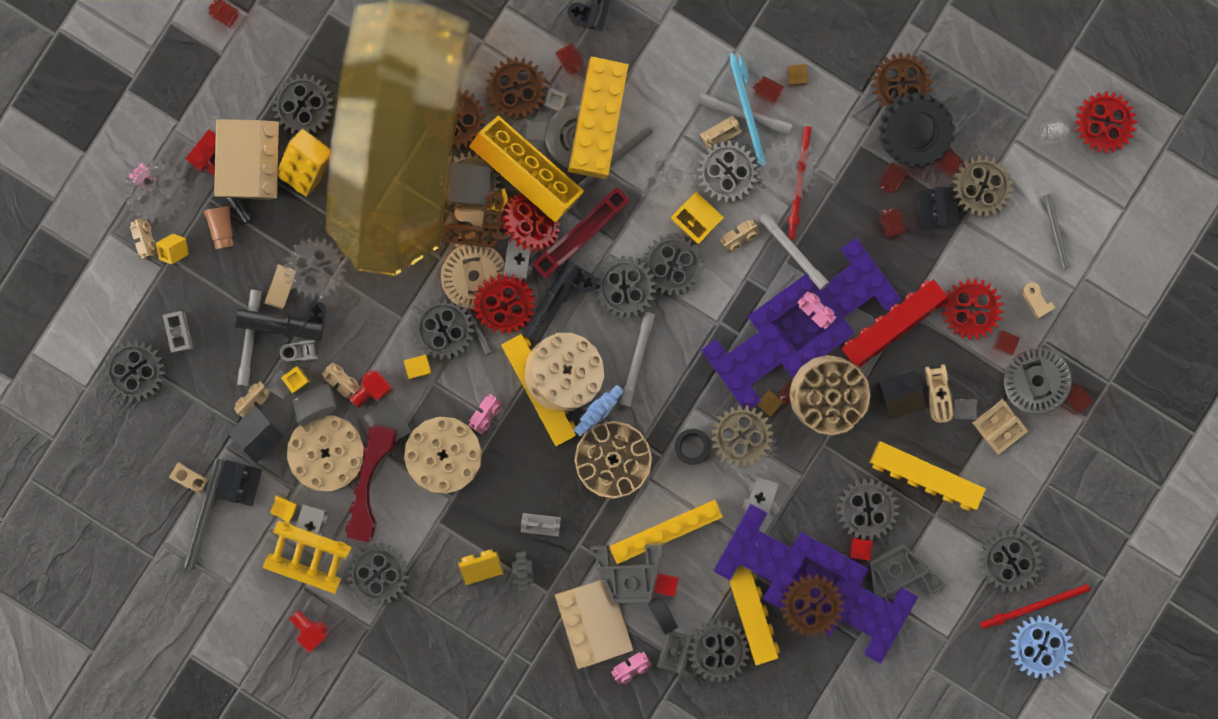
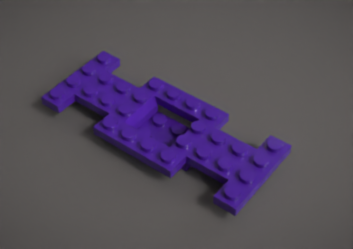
M857 238L840 249L851 265L828 281L829 285L826 288L820 290L806 273L747 316L758 333L732 352L727 354L717 339L701 349V352L744 410L747 405L750 410L761 402V399L750 385L776 366L782 364L793 379L803 365L813 358L826 355L855 334L844 317L874 296L885 311L902 300ZM808 291L817 295L820 303L825 307H829L834 312L836 318L826 329L820 327L811 319L816 314L814 311L808 316L797 303Z
M750 503L712 571L730 581L740 564L768 579L772 583L763 599L780 609L782 606H786V604L781 602V599L787 598L783 592H789L787 585L794 586L793 579L800 582V576L807 579V574H810L812 579H814L815 574H818L819 580L825 576L826 583L829 580L833 581L831 587L838 586V590L835 593L841 592L842 596L838 599L844 601L843 604L839 605L844 611L838 612L842 618H836V623L838 624L842 620L871 636L872 639L863 654L881 664L916 603L918 596L900 587L892 603L859 586L868 571V568L801 531L792 547L760 531L759 528L768 513ZM813 587L810 590V596L819 594V588ZM824 594L818 601L826 598V594ZM797 599L794 602V607H802L803 599ZM811 601L809 605L812 609H815V603ZM824 603L821 606V611L827 612L831 607L830 603ZM806 610L800 612L798 616H801ZM807 615L806 623H812L815 620V615ZM833 624L830 625L832 631H829L827 628L824 629L825 634L832 635L836 628Z

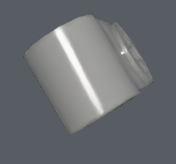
M316 340L286 344L281 347L280 356L287 362L318 359L314 347ZM287 348L294 350L292 358L284 356V351Z

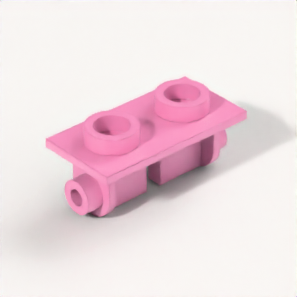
M808 291L797 302L800 305L799 307L808 316L814 311L816 314L811 319L824 329L836 318L834 312L829 307L822 305L819 297L814 293Z
M491 394L488 397L486 396L479 406L484 410L483 413L476 410L469 420L468 426L483 434L489 428L494 416L501 411L503 402Z
M639 652L628 659L631 663L629 667L625 661L613 667L614 670L611 673L619 685L626 684L635 675L643 674L649 670L652 664L644 652Z

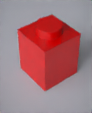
M851 538L849 557L870 560L873 541Z
M658 573L654 592L675 597L679 577Z

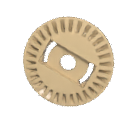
M464 244L457 247L448 255L442 266L441 284L445 294L456 305L461 303L463 308L474 309L476 305L473 304V299L477 297L474 294H469L468 291H477L478 285L484 286V279L490 282V275L494 279L497 278V273L504 277L505 263L503 258L492 247ZM474 257H479V258H480L478 261H477V260H469V261H467V262H465V263L463 264V261L466 260V259H470V258H474ZM472 270H476L479 273V278L476 281H470L468 278V274ZM489 296L486 300L489 302H494L496 298L494 296Z

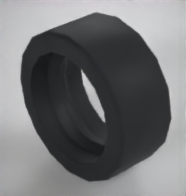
M695 428L687 429L676 438L674 444L675 453L683 463L689 465L699 464L709 456L711 443L703 431ZM690 435L698 436L704 443L702 454L696 458L687 457L681 450L682 441Z
M661 596L648 603L651 612L665 635L678 628Z

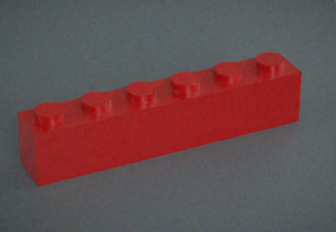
M934 279L925 281L921 284V289L916 293H909L904 298V302L900 305L897 303L892 306L887 315L879 316L874 321V325L870 328H863L858 333L859 336L854 340L851 338L843 344L842 351L854 366L860 369L949 301L946 293Z

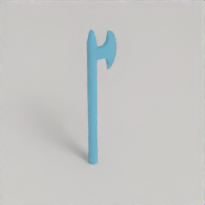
M730 53L731 68L758 164L761 167L767 164L743 82L744 78L748 86V71L741 55H739L738 64L734 54Z

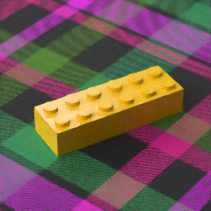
M596 57L590 58L568 172L604 180L609 175L629 64Z
M497 116L483 128L469 146L555 223L584 193L582 188L500 116Z

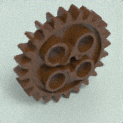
M900 52L898 58H896L895 54H892L891 60L887 57L884 58L885 64L882 62L878 63L881 69H874L877 76H872L871 79L875 80L876 83L870 86L876 88L872 94H878L875 101H882L880 107L894 103L893 100L895 99L891 98L888 94L890 89L896 90V98H902L903 95L908 94L909 88H913L916 93L928 95L927 92L933 91L932 88L928 87V85L933 83V81L928 80L932 73L925 72L929 67L921 66L924 62L923 60L916 62L917 56L910 59V53H907L905 58H903V54ZM908 69H912L915 72L913 79L907 76ZM889 70L895 71L896 78L894 80L888 77ZM901 79L904 83L913 81L919 83L918 85H905L903 88L901 85H885V83H898Z
M515 57L514 62L507 58V64L500 61V68L494 66L496 73H489L492 79H487L486 82L491 84V86L486 87V90L491 91L487 98H493L490 105H497L495 111L502 109L501 116L507 112L509 119L515 114L518 120L520 114L524 118H526L527 112L533 115V108L538 111L540 110L537 104H544L541 97H547L543 90L548 89V86L542 85L547 80L546 78H540L544 72H537L538 65L531 67V60L526 64L525 58L518 62L517 57ZM521 72H526L529 77L527 80L521 81L518 79V75ZM503 77H507L510 79V84L502 86L500 85V80ZM531 82L533 83L532 86L521 87V86L526 85V84H528V83H531ZM515 84L521 87L519 88L520 92L517 93L515 90L508 91L505 94L500 93L503 90L513 89ZM531 90L534 96L531 99H525L523 97L525 91ZM510 95L516 99L511 105L505 103V98Z
M450 88L449 94L443 90L442 97L436 94L437 101L430 100L433 104L432 107L426 106L430 113L424 114L425 117L429 118L424 124L430 125L426 131H433L430 138L437 137L435 143L439 144L442 141L443 148L447 144L450 145V150H453L454 145H457L458 150H460L462 144L468 148L467 142L470 141L472 143L478 131L480 132L483 129L480 126L486 125V122L481 120V118L486 117V114L480 113L484 106L478 107L481 101L479 99L474 101L475 94L468 97V90H465L463 94H461L460 88L457 89L456 93ZM459 101L462 103V108L454 110L452 109V104ZM445 105L449 107L456 117L460 116L458 118L459 122L466 129V133L462 132L455 121L451 123L452 117L444 108ZM438 114H447V119L444 122H439L437 120ZM465 117H473V124L465 125L463 122ZM451 128H457L459 130V133L456 137H450L448 135V132Z
M807 574V579L800 576V582L793 579L794 586L787 585L790 591L783 592L787 598L781 599V602L786 604V606L781 607V610L787 611L782 615L783 618H789L786 622L787 625L793 624V631L799 628L798 633L800 635L806 631L807 637L810 636L811 632L817 637L818 631L825 635L824 629L826 628L832 631L830 625L837 626L838 624L835 619L842 618L838 612L844 611L843 608L839 607L844 601L838 599L842 596V593H835L838 590V586L831 587L833 581L829 580L826 583L825 576L819 580L818 574H815L814 579H812L810 574ZM813 587L819 588V594L816 596H810V590ZM824 594H826V598L818 601ZM797 599H803L804 601L803 606L800 608L794 607V602ZM811 601L815 603V609L810 607L809 603ZM824 603H830L831 605L827 612L821 611V606ZM806 610L801 616H798L800 612ZM809 614L815 615V620L812 623H806L805 621Z

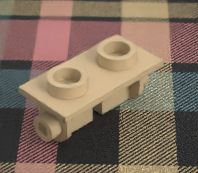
M731 116L701 133L700 136L707 148L712 150V144L715 143L719 146L720 141L724 143L742 133V130L739 127L738 121Z
M147 218L135 219V221L130 222L133 239L140 238L141 240L135 243L138 256H141V259H145L149 256L158 255L156 242L153 240L151 226Z
M746 220L737 226L738 234L732 229L722 236L720 242L728 254L737 251L741 245L748 241H753L760 234L753 220Z
M332 363L322 373L323 379L334 387L337 383L340 384L337 391L346 399L352 398L361 389L358 382L344 373V370L339 365Z
M261 381L258 384H253L248 391L249 393L236 402L234 410L242 418L255 406L253 404L255 401L262 405L270 397L271 391Z

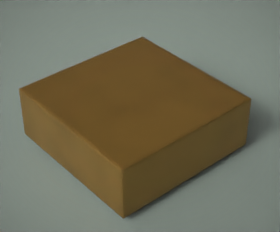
M807 64L787 66L789 85L808 84Z
M768 390L757 406L771 417L783 402Z

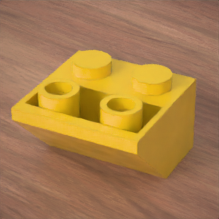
M695 192L670 218L697 245L724 219L698 192Z
M490 549L481 552L480 557L475 558L473 554L461 558L462 562L459 563V568L466 585L504 574L497 551L493 552Z

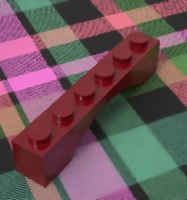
M616 187L571 231L538 258L532 266L545 280L548 279L567 259L573 256L630 203L628 197Z
M374 424L368 430L367 439H369L368 446H365L363 450L364 464L358 472V476L361 477L359 484L357 483L354 489V495H356L355 502H352L350 506L351 520H348L345 532H348L347 538L367 543L373 541L377 521L370 505L369 492L371 480L379 462L387 453L394 449L399 429Z

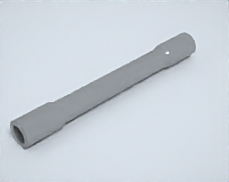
M702 93L699 101L700 105L746 119L743 108ZM752 111L755 123L789 135L792 127L791 123Z
M768 213L763 214L759 219L763 226L773 234L820 290L826 288L829 285L826 278L807 260L779 228L773 218Z
M250 290L249 310L258 312L262 291ZM246 329L237 385L248 386L250 363L255 336L254 330Z
M644 312L631 367L619 403L621 405L631 406L635 384L648 337L652 330L655 314Z

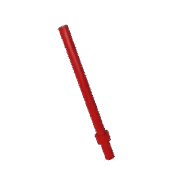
M804 126L791 216L788 217L787 224H789L787 237L790 240H795L796 228L800 221L798 215L812 127Z
M1086 584L1008 613L996 614L993 618L980 622V627L983 630L994 625H1003L1008 620L1089 592L1090 587Z

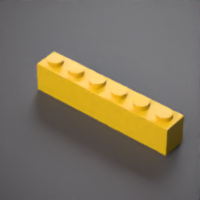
M522 334L501 344L555 446L575 437L574 429L576 426L573 420L568 421L566 417L568 411H556L543 407L532 397L525 384L526 360L531 352L529 347L532 346L528 337L525 336L523 338Z
M878 441L869 463L873 464L872 468L883 472L885 469L891 472L890 476L898 480L903 477L908 480L907 484L916 488L919 485L926 488L925 492L934 496L936 493L943 495L942 499L953 504L954 501L961 503L960 507L967 511H971V509L977 510L986 488L881 441Z
M714 499L616 542L609 547L618 564L646 552V544L666 543L716 521L723 516Z
M739 564L729 582L754 663L759 665L778 659L777 654L780 653L777 642L773 643L771 635H774L771 623L767 624L765 618L769 616L766 606H762L760 598H763L761 589L756 587L754 580L757 579L756 573Z

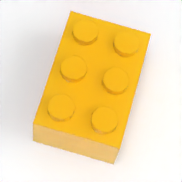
M302 129L289 142L278 168V176L282 181L295 188L297 192L307 197L319 184L333 151Z

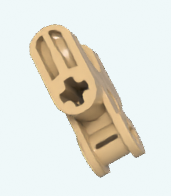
M460 207L454 211V216L459 221H467L474 226L482 227L484 207ZM489 215L486 221L489 224H494L497 221V217ZM500 221V228L501 225H505V223ZM489 228L488 236L484 237L487 238L488 242H490L491 239H494L492 237V229ZM499 229L498 240L510 237V235H505L508 232L507 229ZM472 231L464 236L466 239L472 240L476 234ZM455 244L456 247H459V246L463 245V244Z
M944 364L936 369L925 367L931 418L938 423L947 422L953 417V409L947 384L946 367ZM942 392V396H936V393Z

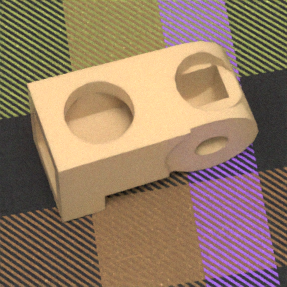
M1030 282L1023 287L1022 295L1036 319L1055 309L1052 302L1046 303L1041 295L1040 286L1037 283Z
M179 461L169 477L200 494L208 482V479Z

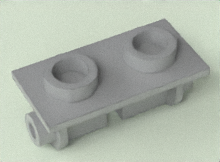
M523 513L521 532L559 537L561 517Z

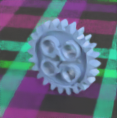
M616 385L609 393L605 392L599 399H596L587 408L588 411L581 417V422L574 431L581 436L588 428L591 430L598 422H601L617 403L616 399L623 393V390Z
M1037 615L1036 621L1029 617L1030 623L1023 620V628L1016 626L1019 633H1012L1016 639L1010 640V642L1015 644V646L1009 648L1015 651L1011 658H1018L1014 664H1022L1020 670L1024 671L1027 669L1026 674L1029 676L1034 672L1035 678L1039 676V673H1041L1042 678H1046V673L1053 677L1054 670L1060 673V666L1066 668L1063 662L1070 661L1066 656L1067 654H1073L1072 651L1068 650V647L1073 646V644L1068 643L1067 640L1072 637L1070 635L1065 636L1068 629L1061 630L1063 625L1061 622L1055 625V618L1049 622L1048 616H1045L1043 621L1039 615ZM1035 629H1040L1041 636L1038 639H1034L1032 636ZM1049 631V635L1045 639L1046 632ZM1053 637H1056L1058 639V645L1052 648L1050 646V640ZM1043 643L1045 649L1039 651L1037 645ZM1027 646H1031L1033 649V653L1030 656H1025L1024 649ZM1038 653L1037 661L1034 663L1033 659L1036 657ZM1044 655L1050 656V662L1047 665H1043L1041 661Z

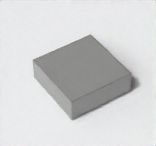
M550 88L543 107L557 112L561 111L568 94Z

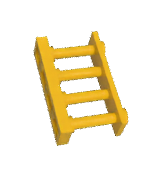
M279 521L273 533L279 535L274 554L269 553L264 561L263 568L335 594L342 578L336 577L341 557L346 559L352 547L343 542H337L292 526L288 522ZM287 538L297 541L292 560L282 557ZM305 545L316 548L310 567L300 564ZM323 551L334 555L329 573L318 570Z

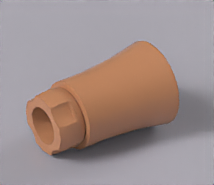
M230 206L204 210L203 212L209 225L212 241L214 240L215 249L233 246Z

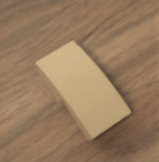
M281 265L277 266L265 304L283 310L296 274L295 270Z

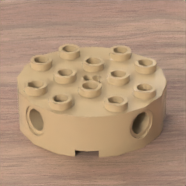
M556 333L545 338L534 347L526 360L525 384L532 397L545 408L563 412L573 411L590 402L601 389L604 379L603 361L596 347L586 338L579 335Z
M826 355L813 358L799 369L792 380L790 400L792 409L801 422L818 433L836 435L849 431L854 427L853 425L858 423L860 418H863L868 409L870 390L868 381L859 368L841 357Z
M327 415L324 419L316 416L305 426L302 427L300 425L294 430L288 443L287 460L293 475L303 485L316 491H335L348 486L358 477V472L364 464L363 450L365 445L361 433L351 422L338 416ZM330 449L329 454L331 456L324 458L322 451Z
M436 417L424 421L412 431L406 442L404 459L408 473L419 486L430 492L447 494L464 488L474 480L481 467L482 449L478 437L467 424L455 418ZM446 450L448 458H444L442 461L441 456L438 454Z
M615 421L597 424L587 431L577 445L575 455L577 474L586 488L599 496L609 498L627 496L640 488L649 475L652 461L649 444L640 431L629 424ZM613 454H616V459H618L619 462L610 465V461L607 460L608 457H612Z

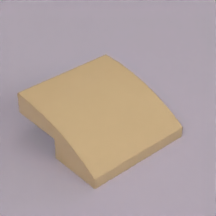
M1003 399L972 422L997 455L1028 432Z

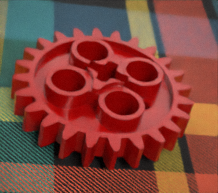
M1105 91L1102 97L1100 92H1097L1096 99L1090 95L1089 101H1083L1085 107H1078L1081 113L1075 114L1079 118V120L1074 122V124L1079 125L1075 132H1081L1078 139L1084 138L1083 145L1089 143V150L1096 147V153L1103 149L1104 154H1106L1110 148L1111 152L1114 153L1116 152V147L1119 150L1123 149L1122 143L1124 145L1129 144L1126 138L1132 139L1134 137L1130 132L1137 130L1132 127V125L1138 123V121L1132 120L1137 114L1130 112L1134 108L1133 106H1126L1129 100L1121 101L1122 95L1115 98V92L1108 96V92ZM1096 106L1103 109L1101 116L1095 113ZM1114 111L1120 112L1122 116L1120 121L1113 117ZM1093 117L1099 121H1092L1089 118ZM1104 119H1107V122L1110 123L1106 127L1104 126L1105 123L1101 122ZM1112 124L1122 125V128H1119V127L1114 126V125H1112ZM1091 125L1098 127L1097 134H1093L1090 131ZM1109 130H1114L1116 132V139H1112L1109 137Z
M516 194L503 206L504 210L501 215L504 217L501 219V222L505 223L502 229L508 230L505 234L506 236H512L510 242L517 241L516 247L523 245L524 251L529 247L530 252H533L535 249L537 252H540L542 249L545 251L548 247L552 246L555 243L554 241L558 239L557 234L560 233V230L557 228L561 224L559 222L555 223L524 194Z
M507 272L504 277L497 273L496 279L490 275V282L484 279V286L478 285L480 292H475L474 294L477 297L473 299V304L476 305L474 306V311L478 312L476 318H482L480 321L481 325L487 323V330L493 327L494 333L500 329L501 334H503L504 330L507 329L509 334H511V328L518 332V325L525 327L524 320L531 321L529 315H534V311L530 308H535V303L532 302L535 300V296L530 295L533 293L532 288L527 289L528 282L522 284V277L515 280V274L508 278ZM506 288H511L514 292L512 294H506L504 293V290ZM489 296H494L496 301L489 302L486 299ZM501 301L507 303V306L501 304ZM517 304L522 306V309L516 311L512 307ZM500 312L503 313L505 316L501 319H498L495 317V314Z
M967 278L966 284H963L961 280L959 281L960 287L952 285L953 292L947 290V293L950 295L949 301L941 306L946 309L942 315L948 316L944 323L950 322L951 324L948 329L955 328L954 335L961 332L962 339L965 335H968V339L971 340L972 335H975L976 339L979 340V334L986 338V331L993 334L991 327L998 328L999 326L995 322L1002 321V318L998 316V314L1004 313L1003 310L999 309L1004 303L998 302L1002 297L1001 295L995 296L998 291L997 289L990 290L991 283L984 286L985 280L978 284L977 278L974 279L973 283H970V280ZM967 294L970 299L968 303L962 304L959 302V296ZM983 295L989 298V302L984 306L978 304V298ZM972 304H975L976 308L990 309V312L974 311V314H971L969 310H957L956 306L970 308ZM965 313L968 318L966 322L960 323L957 321V315ZM982 314L987 317L985 324L979 325L976 323L978 315Z

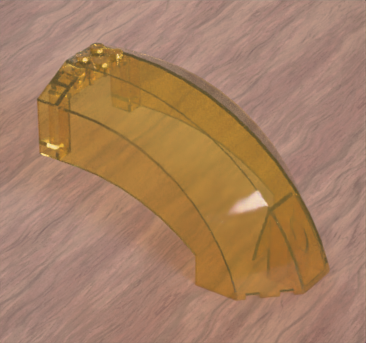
M392 0L354 7L341 74L332 138L327 192L326 232L335 240L337 246L345 256H348L353 262L354 267L359 271L396 276L402 272V269L410 264H415L423 259L424 255L432 250H437L441 245L442 230L446 217V196L455 130L469 54L470 22L430 5Z

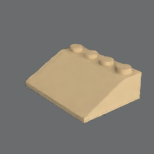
M216 120L214 197L260 200L277 198L279 122L264 120Z
M605 579L555 594L578 669L633 651L619 603L612 602L604 583Z

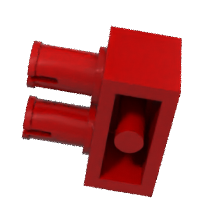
M208 129L185 159L201 172L206 170L215 177V162L213 158L215 157L216 134Z
M370 370L362 377L364 379L361 382L363 388L350 400L357 408H361L371 397L381 401L394 388L379 371L375 370L373 372Z
M300 610L288 619L301 631L296 640L308 653L315 650L330 635L327 632L329 628L322 621L320 623L318 621L311 622Z

